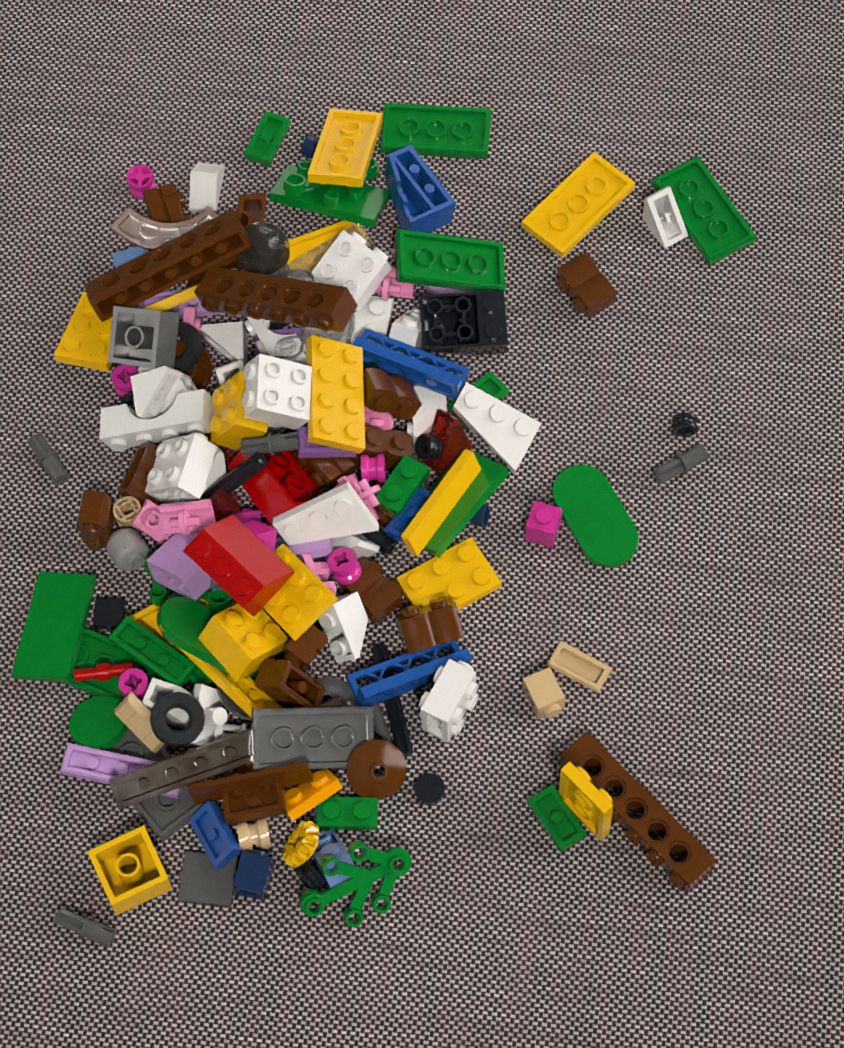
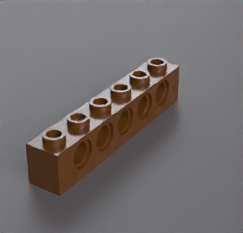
M232 209L84 284L89 303L100 321L104 322L112 318L113 306L133 307L252 247L243 224L235 210Z
M219 267L209 268L194 291L202 307L212 313L222 312L232 316L251 317L255 320H270L279 324H295L303 328L306 326L319 328L323 331L343 332L358 306L348 288L344 286Z
M587 731L560 755V770L569 761L576 768L580 766L584 770L589 766H594L600 770V773L595 776H589L591 778L590 782L597 789L602 788L606 791L608 788L614 787L621 791V795L611 797L613 800L611 822L613 824L617 822L625 830L624 835L634 845L639 844L646 851L647 859L655 867L661 866L668 873V880L677 889L683 888L689 893L714 870L716 859ZM638 809L642 812L643 816L634 819L628 816L627 811ZM658 830L663 833L664 838L653 840L649 837L648 833ZM681 852L685 855L686 860L675 862L671 859L670 854Z

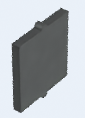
M185 851L182 873L178 874L181 880L178 902L231 907L238 856H235L222 869L213 867L206 853Z

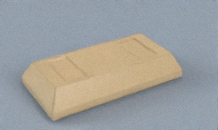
M563 641L559 642L546 666L599 693L613 669Z
M131 691L114 709V713L152 752L156 753L164 743L157 739L151 729V711Z

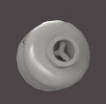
M122 528L113 532L106 546L107 553L114 564L123 571L141 568L145 563L147 554L150 552L147 543L140 533L131 528Z

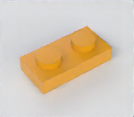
M326 768L313 773V782L300 784L286 791V815L293 822L342 789L343 787L338 778Z

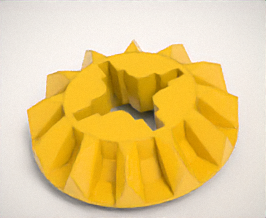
M309 820L308 822L302 821L298 827L293 828L292 834L288 836V841L283 846L285 851L282 858L286 861L287 865L296 868L310 859L319 841L318 825Z

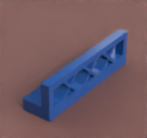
M366 328L362 336H357L353 343L354 346L363 348V364L367 365L369 362H374L381 370L388 374L403 376L416 385L457 400L470 373V369ZM368 339H370V340H372V341H375V342H377V343H380V345H379V344H376V343H374V342L368 341ZM450 371L460 374L461 376L453 374Z
M456 640L435 645L423 651L406 653L349 674L346 677V681L358 706H372L434 683L433 678L440 666L445 667L449 659L455 662L463 661L470 665L472 656L468 648L460 650ZM447 647L450 648L452 654L439 659L436 658L439 650ZM417 658L428 662L412 669L409 668L411 661ZM390 668L401 672L388 678H382L385 670ZM367 678L374 681V683L359 688L356 681Z

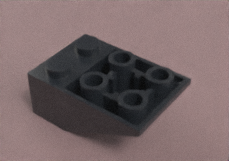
M504 290L419 296L423 351L472 355L507 353L508 334Z

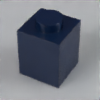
M251 850V853L242 851L233 882L235 895L262 901L266 900L274 870L272 857H269L268 853L260 850Z

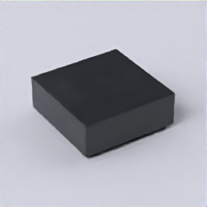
M96 598L93 618L94 629L115 630L125 619V599Z

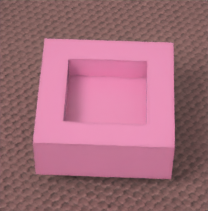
M184 307L183 322L192 325L201 335L202 318H198L196 307Z

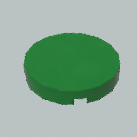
M98 695L78 705L72 713L69 722L70 734L74 741L81 746L95 749L103 748V750L111 748L118 743L128 729L114 713V709L121 702L109 695Z

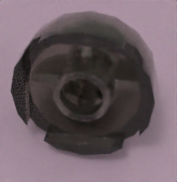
M255 221L245 229L248 232L247 235L252 247L237 254L238 265L240 269L246 272L274 276L284 268L289 260L290 247L288 238L280 228L267 222Z

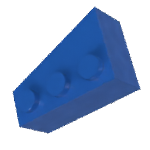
M409 145L388 154L384 176L401 229L429 233L450 224L456 202L413 146Z

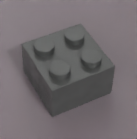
M113 306L108 362L153 369L167 366L174 369L180 313Z

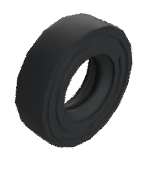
M179 321L178 336L184 339L186 348L182 356L175 357L174 369L183 372L194 367L200 359L202 339L192 325Z
M182 692L168 693L161 697L152 708L150 716L151 729L157 739L166 745L174 747L186 746L195 741L202 732L205 722L204 710L198 700ZM173 708H180L186 711L189 716L188 726L180 731L172 730L166 723L168 711Z

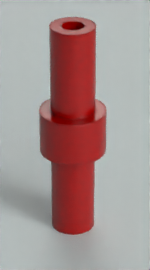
M108 662L97 664V667L73 670L74 681L98 679L99 682L109 681L111 677L121 676L124 671L134 668V664L132 662L110 665Z

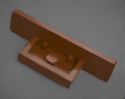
M291 762L286 766L261 768L255 772L236 773L215 780L204 779L198 783L188 785L194 804L223 800L225 821L227 825L287 814L284 787L313 782V774L308 762Z

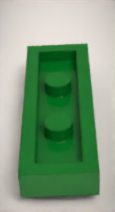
M128 615L108 637L112 644L165 682L183 687L197 670L195 663Z

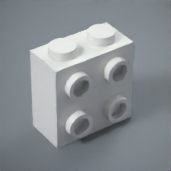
M343 230L310 273V276L318 283L347 287L358 305L355 310L360 312L392 267L386 261L389 257L377 247L372 251L365 246L367 241L358 233L353 232L350 235Z
M258 354L245 365L243 377L246 379V385L242 396L244 418L294 430L310 421L311 366L264 354Z
M200 433L175 436V438L162 440L156 450L157 457L154 466L147 476L148 483L145 493L165 504L200 499L206 489V480L210 469L214 465V456L218 446L209 442L208 438Z
M449 659L445 667L440 666L433 678L435 684L430 692L425 691L418 705L421 708L419 718H421L422 730L449 743L453 735L458 736L465 722L462 719L467 710H473L479 698V695L476 694L479 686L476 683V672L473 671V667L463 661L455 662Z

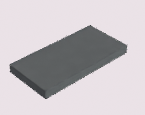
M373 706L252 709V770L257 771L261 768L286 766L291 762H308L310 769L347 768V762L353 750L363 742L374 739Z
M129 728L118 743L111 748L105 749V751L157 762L172 757L164 746L158 752H152ZM188 785L181 787L178 799L158 795L132 806L163 843L188 824V819L205 803L194 804Z

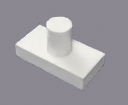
M195 684L192 697L198 700L202 706L205 722L200 735L188 745L200 747L214 742L215 727L226 723L227 712L222 708L217 689L204 684ZM188 715L185 723V728L188 726L189 723Z

